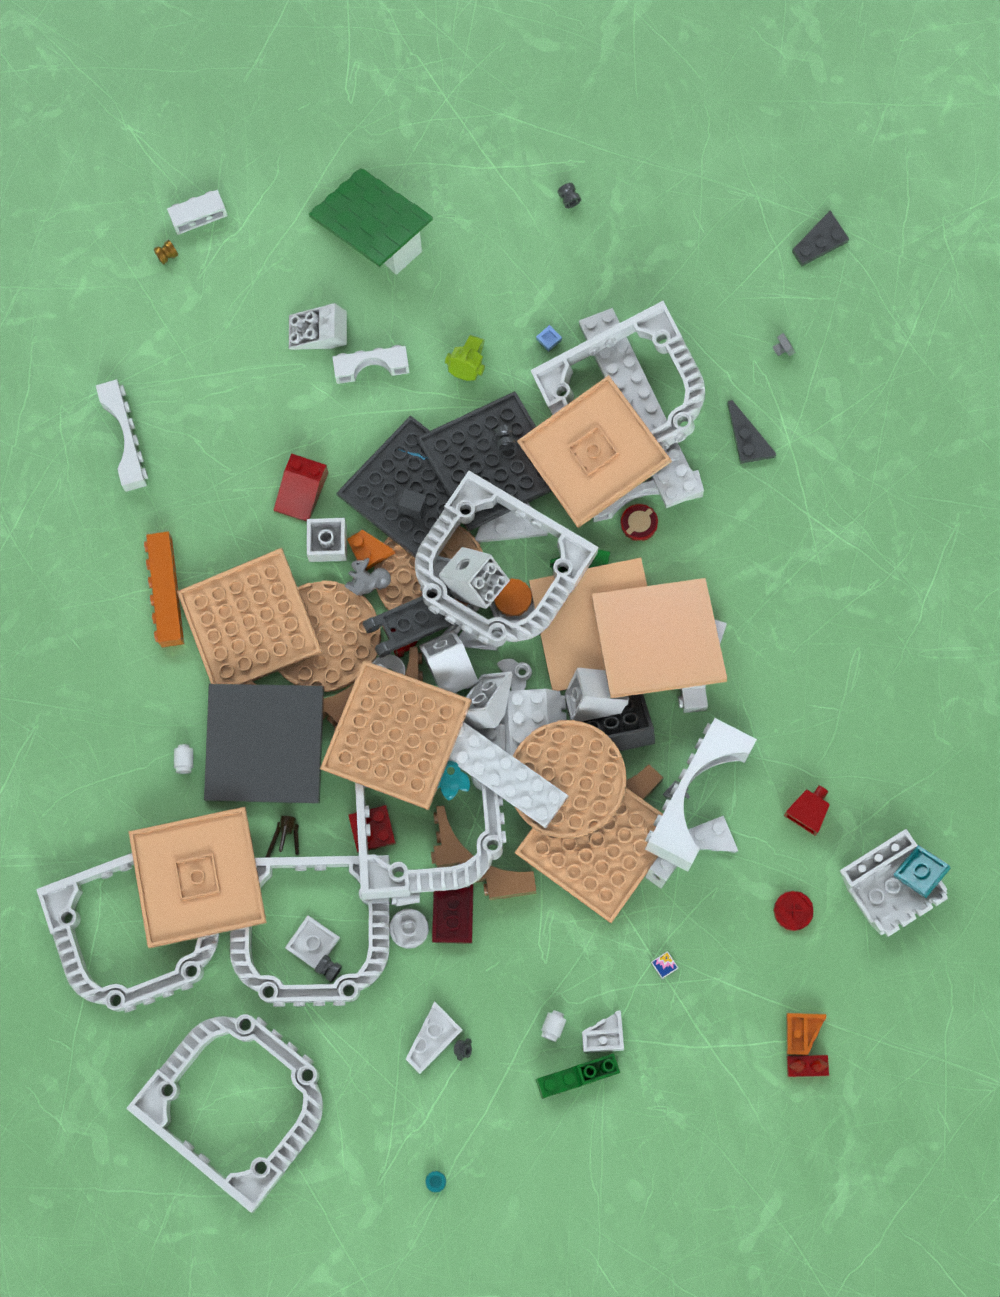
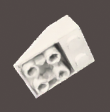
M333 303L289 315L290 350L332 349L347 345V311L337 304Z

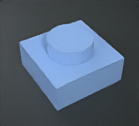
M549 325L536 336V340L549 352L562 341V337Z

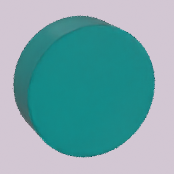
M439 1171L429 1173L425 1181L426 1187L432 1192L442 1191L446 1186L444 1174Z

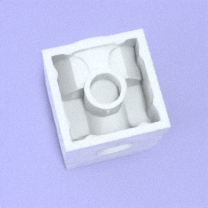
M461 547L439 573L441 579L459 601L485 609L489 607L510 581L491 554Z

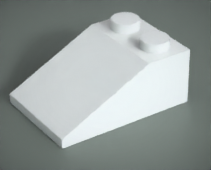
M511 671L483 674L479 677L478 683L473 686L466 696L472 702L464 723L476 730L496 728L500 724L506 711L513 676Z

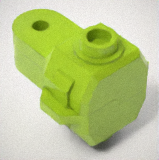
M469 335L464 346L455 347L451 354L448 353L445 359V364H448V372L454 377L466 381H474L478 375L482 376L485 365L482 364L483 356L481 352L485 340Z

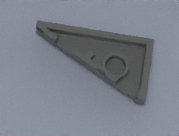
M733 400L728 401L727 406L740 464L776 458V452Z

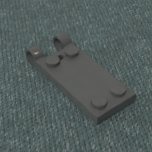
M446 585L447 595L454 599L450 589ZM430 592L427 596L429 598H435L437 594L434 592ZM423 596L371 617L362 623L366 633H372L382 626L389 639L375 647L379 658L385 657L394 650L454 625L446 621L445 616L440 613L434 614L424 603Z

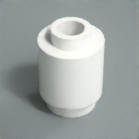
M187 744L178 745V748L174 749V768L176 773L188 774L192 772L193 748H189Z
M555 1010L552 1013L548 1012L541 1029L543 1031L541 1036L556 1042L557 1038H560L566 1023V1019L563 1018L564 1014Z

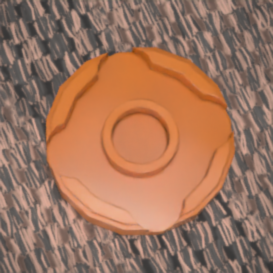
M512 578L509 579L508 584L494 601L497 609L506 616H520L531 606L532 594L525 582Z

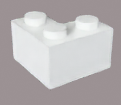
M706 685L680 688L681 696H678L679 708H683V713L707 710Z

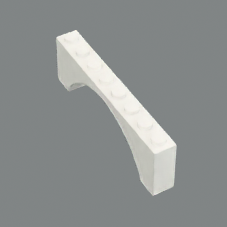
M714 718L712 724L707 723L703 734H705L704 739L699 738L695 749H697L696 754L691 753L687 764H689L688 769L683 768L678 778L681 780L680 784L675 783L670 793L673 797L671 800L667 799L662 807V810L665 812L662 816H657L653 824L656 826L654 832L650 830L645 839L648 842L645 850L687 872L694 862L700 847L695 845L690 836L684 817L686 789L699 774L713 766L734 761L745 763L757 740Z

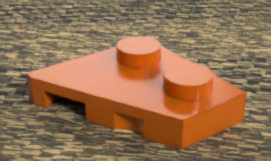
M363 529L347 539L357 560L369 558L366 571L395 554L392 548Z
M786 1014L787 1055L809 1054L826 1019V1014Z

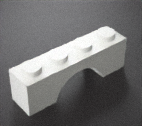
M394 345L386 349L375 348L373 351L365 352L360 350L353 354L340 353L337 356H332L337 384L356 381L358 373L370 365L384 367L391 376L410 373L406 346Z

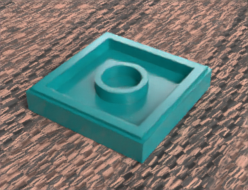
M917 845L893 875L921 896L927 898L951 867Z

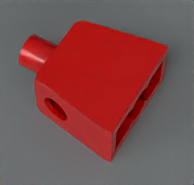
M818 785L814 793L806 789L788 808L784 816L816 836L830 806L824 800L828 790Z

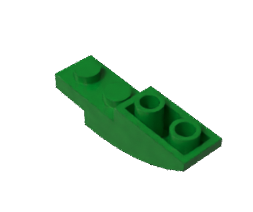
M613 1053L535 1080L541 1098L544 1099L619 1074L620 1070Z

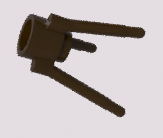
M281 816L265 858L270 857L280 832L282 836L279 852L283 851L286 834H292V831H294L295 854L299 855V825L296 824L295 817Z

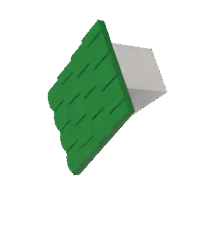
M362 168L355 171L347 181L341 183L333 193H330L323 202L315 206L309 213L310 218L378 267L385 264L396 275L422 252L420 231L433 220V217L418 205L413 204L403 195L397 193L380 179L375 178Z

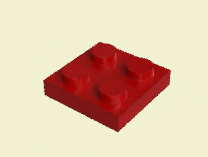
M387 806L369 809L370 817L366 818L367 824H370L371 836H367L368 851L396 844ZM356 812L348 816L356 850L359 853Z

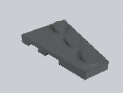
M829 211L793 248L792 253L802 267L848 243L849 238L832 212Z

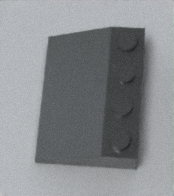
M643 694L628 696V704L624 707L621 714L581 722L588 723L603 731L615 743L619 751L655 744L654 727ZM566 702V707H567V711H568L569 720H571L570 713H569V709H568V705H567V702Z

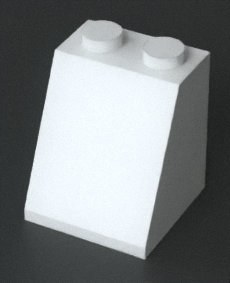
M454 630L419 645L437 687L456 694L458 691L469 689L478 683L464 645Z
M577 668L565 692L571 720L586 721L621 714L629 701L628 696L610 698L605 670Z

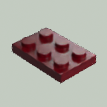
M474 884L457 890L433 892L432 943L472 944Z

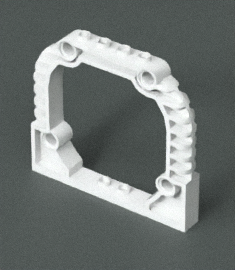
M664 301L530 370L552 415H554L574 400V393L569 386L573 374L572 365L589 356L598 354L600 350L615 345L617 341L634 332H637L640 338L653 341L659 353H668L685 387L683 405L675 408L669 414L667 423L650 431L664 450L675 442H682L693 433L695 428L693 421L698 417L705 400L703 377ZM666 339L665 343L659 344L661 340ZM566 391L564 396H560L562 392ZM682 422H688L686 426H680Z
M468 471L419 546L415 557V572L417 580L423 589V601L434 614L440 613L445 616V620L449 623L460 625L464 632L468 634L473 633L478 636L477 639L482 643H489L499 647L506 641H524L541 634L551 624L572 590L575 589L598 554L599 547L478 475ZM497 502L513 511L518 518L530 521L533 527L541 528L558 538L557 547L560 558L555 561L553 566L555 580L536 609L527 618L516 623H511L501 617H494L489 620L448 596L445 584L433 574V567L438 555L461 523H471L475 518L476 512L493 508ZM467 509L470 511V513L464 515L461 513V511ZM565 567L568 571L561 573L558 571V568ZM430 592L437 594L435 598H429L427 595ZM499 631L502 633V636L495 638L492 634Z
M471 776L473 785L482 791L485 831L477 839V854L467 862L452 867L408 870L407 866L402 862H395L389 865L375 854L368 855L367 836H371L370 824H367L366 818L370 817L369 806H366L365 788L368 787L355 783L362 899L411 896V893L457 890L468 887L480 880L490 868L492 861L500 858L503 854L502 843H506V832L501 831V824H505L504 812L500 813L499 806H503V798ZM490 845L498 846L496 850L488 849ZM396 872L404 873L403 876L399 878L394 876Z
M132 853L36 889L50 934L53 935L70 986L78 995L90 1002L103 1004L113 1011H125V1013L137 1009L136 1006L139 1004H151L155 1002L157 997L162 996L166 998L172 996L174 991L178 989L184 991L192 988L194 983L203 978V967L211 960L219 941V934L198 938L194 952L181 958L176 964L175 971L131 988L119 984L101 987L93 981L87 970L75 933V928L78 927L81 921L79 913L75 911L79 898L83 893L81 885L98 878H109L113 876L114 872L119 870L121 872L130 870L132 865H134ZM72 914V921L65 923L66 915ZM191 967H196V975L189 977L188 970ZM116 996L121 997V1003L118 1006L113 1005V999Z
M377 855L379 859L390 865L389 855ZM359 856L255 858L260 888L272 877L273 868H295V871H306L307 868H314L316 871H325L326 867H349V873L360 883ZM361 888L359 890L360 899L364 904L368 905L369 948L366 961L357 974L342 975L337 978L334 984L284 985L275 976L260 975L252 957V926L230 931V958L233 969L246 986L257 991L259 997L266 1003H273V1007H285V1003H293V1006L296 1007L305 1006V1003H313V1006H325V1002H333V1006H345V1002H352L358 999L360 991L373 984L386 967L390 948V898L363 900ZM347 986L354 987L353 995L346 996L344 994ZM268 987H273V996L267 998L265 990Z
M248 1014L240 1015L238 1018L227 1016L214 1017L201 1022L187 1034L163 1066L157 1069L126 1109L248 1211L254 1213L312 1138L320 1124L323 1113V1100L317 1084L319 1072L312 1065L314 1062L305 1054L303 1057L297 1053L298 1048L291 1042H288V1044L284 1043L281 1040L283 1036L275 1029L272 1032L266 1028L267 1023L259 1016L257 1019ZM250 1020L251 1027L244 1031L241 1027L243 1021ZM231 1034L243 1042L255 1040L292 1070L291 1079L295 1087L303 1093V1105L296 1123L268 1158H255L249 1170L230 1173L225 1178L208 1164L210 1160L202 1153L200 1155L196 1154L193 1151L195 1147L186 1140L182 1142L166 1128L171 1123V1101L177 1099L180 1095L178 1081L207 1045L218 1037ZM307 1070L313 1072V1078L310 1081H305L303 1078V1074ZM167 1085L173 1087V1092L170 1096H166L164 1093ZM260 1162H264L267 1166L263 1174L257 1171V1165Z

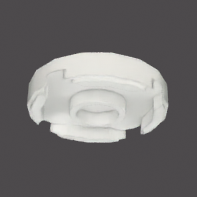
M403 909L393 916L389 925V931L393 941L398 946L411 949L422 945L427 939L429 925L425 916L419 911Z

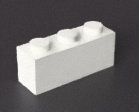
M218 190L208 191L202 196L192 197L186 202L177 203L167 208L177 235L228 216Z

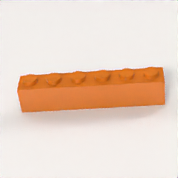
M169 531L147 534L144 548L145 552H148L149 559H146V565L151 573V577H148V583L153 591V595H150V601L155 609V613H152L153 623L157 626V631H154L155 641L162 648L184 644L180 601L177 594L178 584L172 536Z

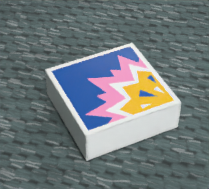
M668 951L651 962L661 980L678 969Z

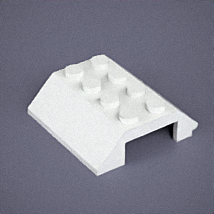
M551 689L509 691L505 715L500 721V724L505 725V751L513 756L519 744L532 731L543 725L567 720L566 713L562 712V710L566 709L565 696L561 695L560 691Z
M907 829L840 870L848 892L870 925L880 935L885 933L888 937L900 930L899 924L905 927L916 920L915 914L920 917L933 909L932 903L938 906L948 899L946 895L947 888L942 881L938 883L927 898H924L894 877L895 871L917 846Z

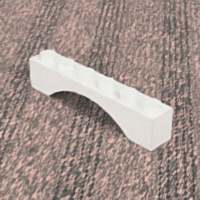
M117 379L96 385L102 407L119 421L123 430L124 452L117 468L121 485L125 492L147 486L145 479H148L146 468H142L141 465L144 459L141 451L138 452L137 450L139 440L132 431V429H135L133 419L128 416L131 410L128 401L125 402L123 397L126 396L125 388L119 384Z
M691 470L702 491L701 495L692 499L703 497L704 488L699 471ZM651 478L645 483H641L593 517V522L613 518L618 510L634 499L648 495H660L653 479Z

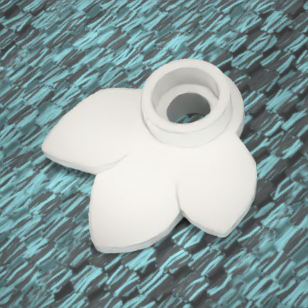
M503 659L497 663L502 672H512L513 676L510 686L512 691L524 690L526 688V681L532 675L530 665L524 662L517 663L514 659ZM525 670L526 673L525 675H520L519 671Z

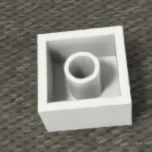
M345 518L307 519V557L309 562L347 561V524Z

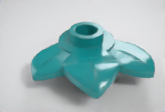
M448 761L438 788L441 787L443 796L450 801L456 796L459 789L462 791L470 790V780L467 774L461 772L456 762ZM449 767H453L455 770L452 775L447 773Z

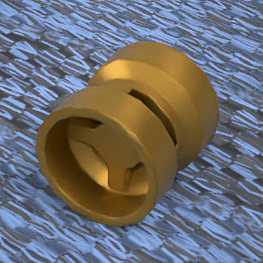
M170 240L164 242L162 248L158 246L153 249L163 265L168 262V258L178 256Z

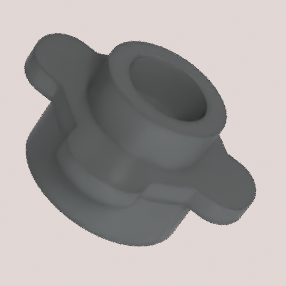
M469 1038L466 1041L458 1040L454 1046V1054L459 1061L471 1056L472 1041Z

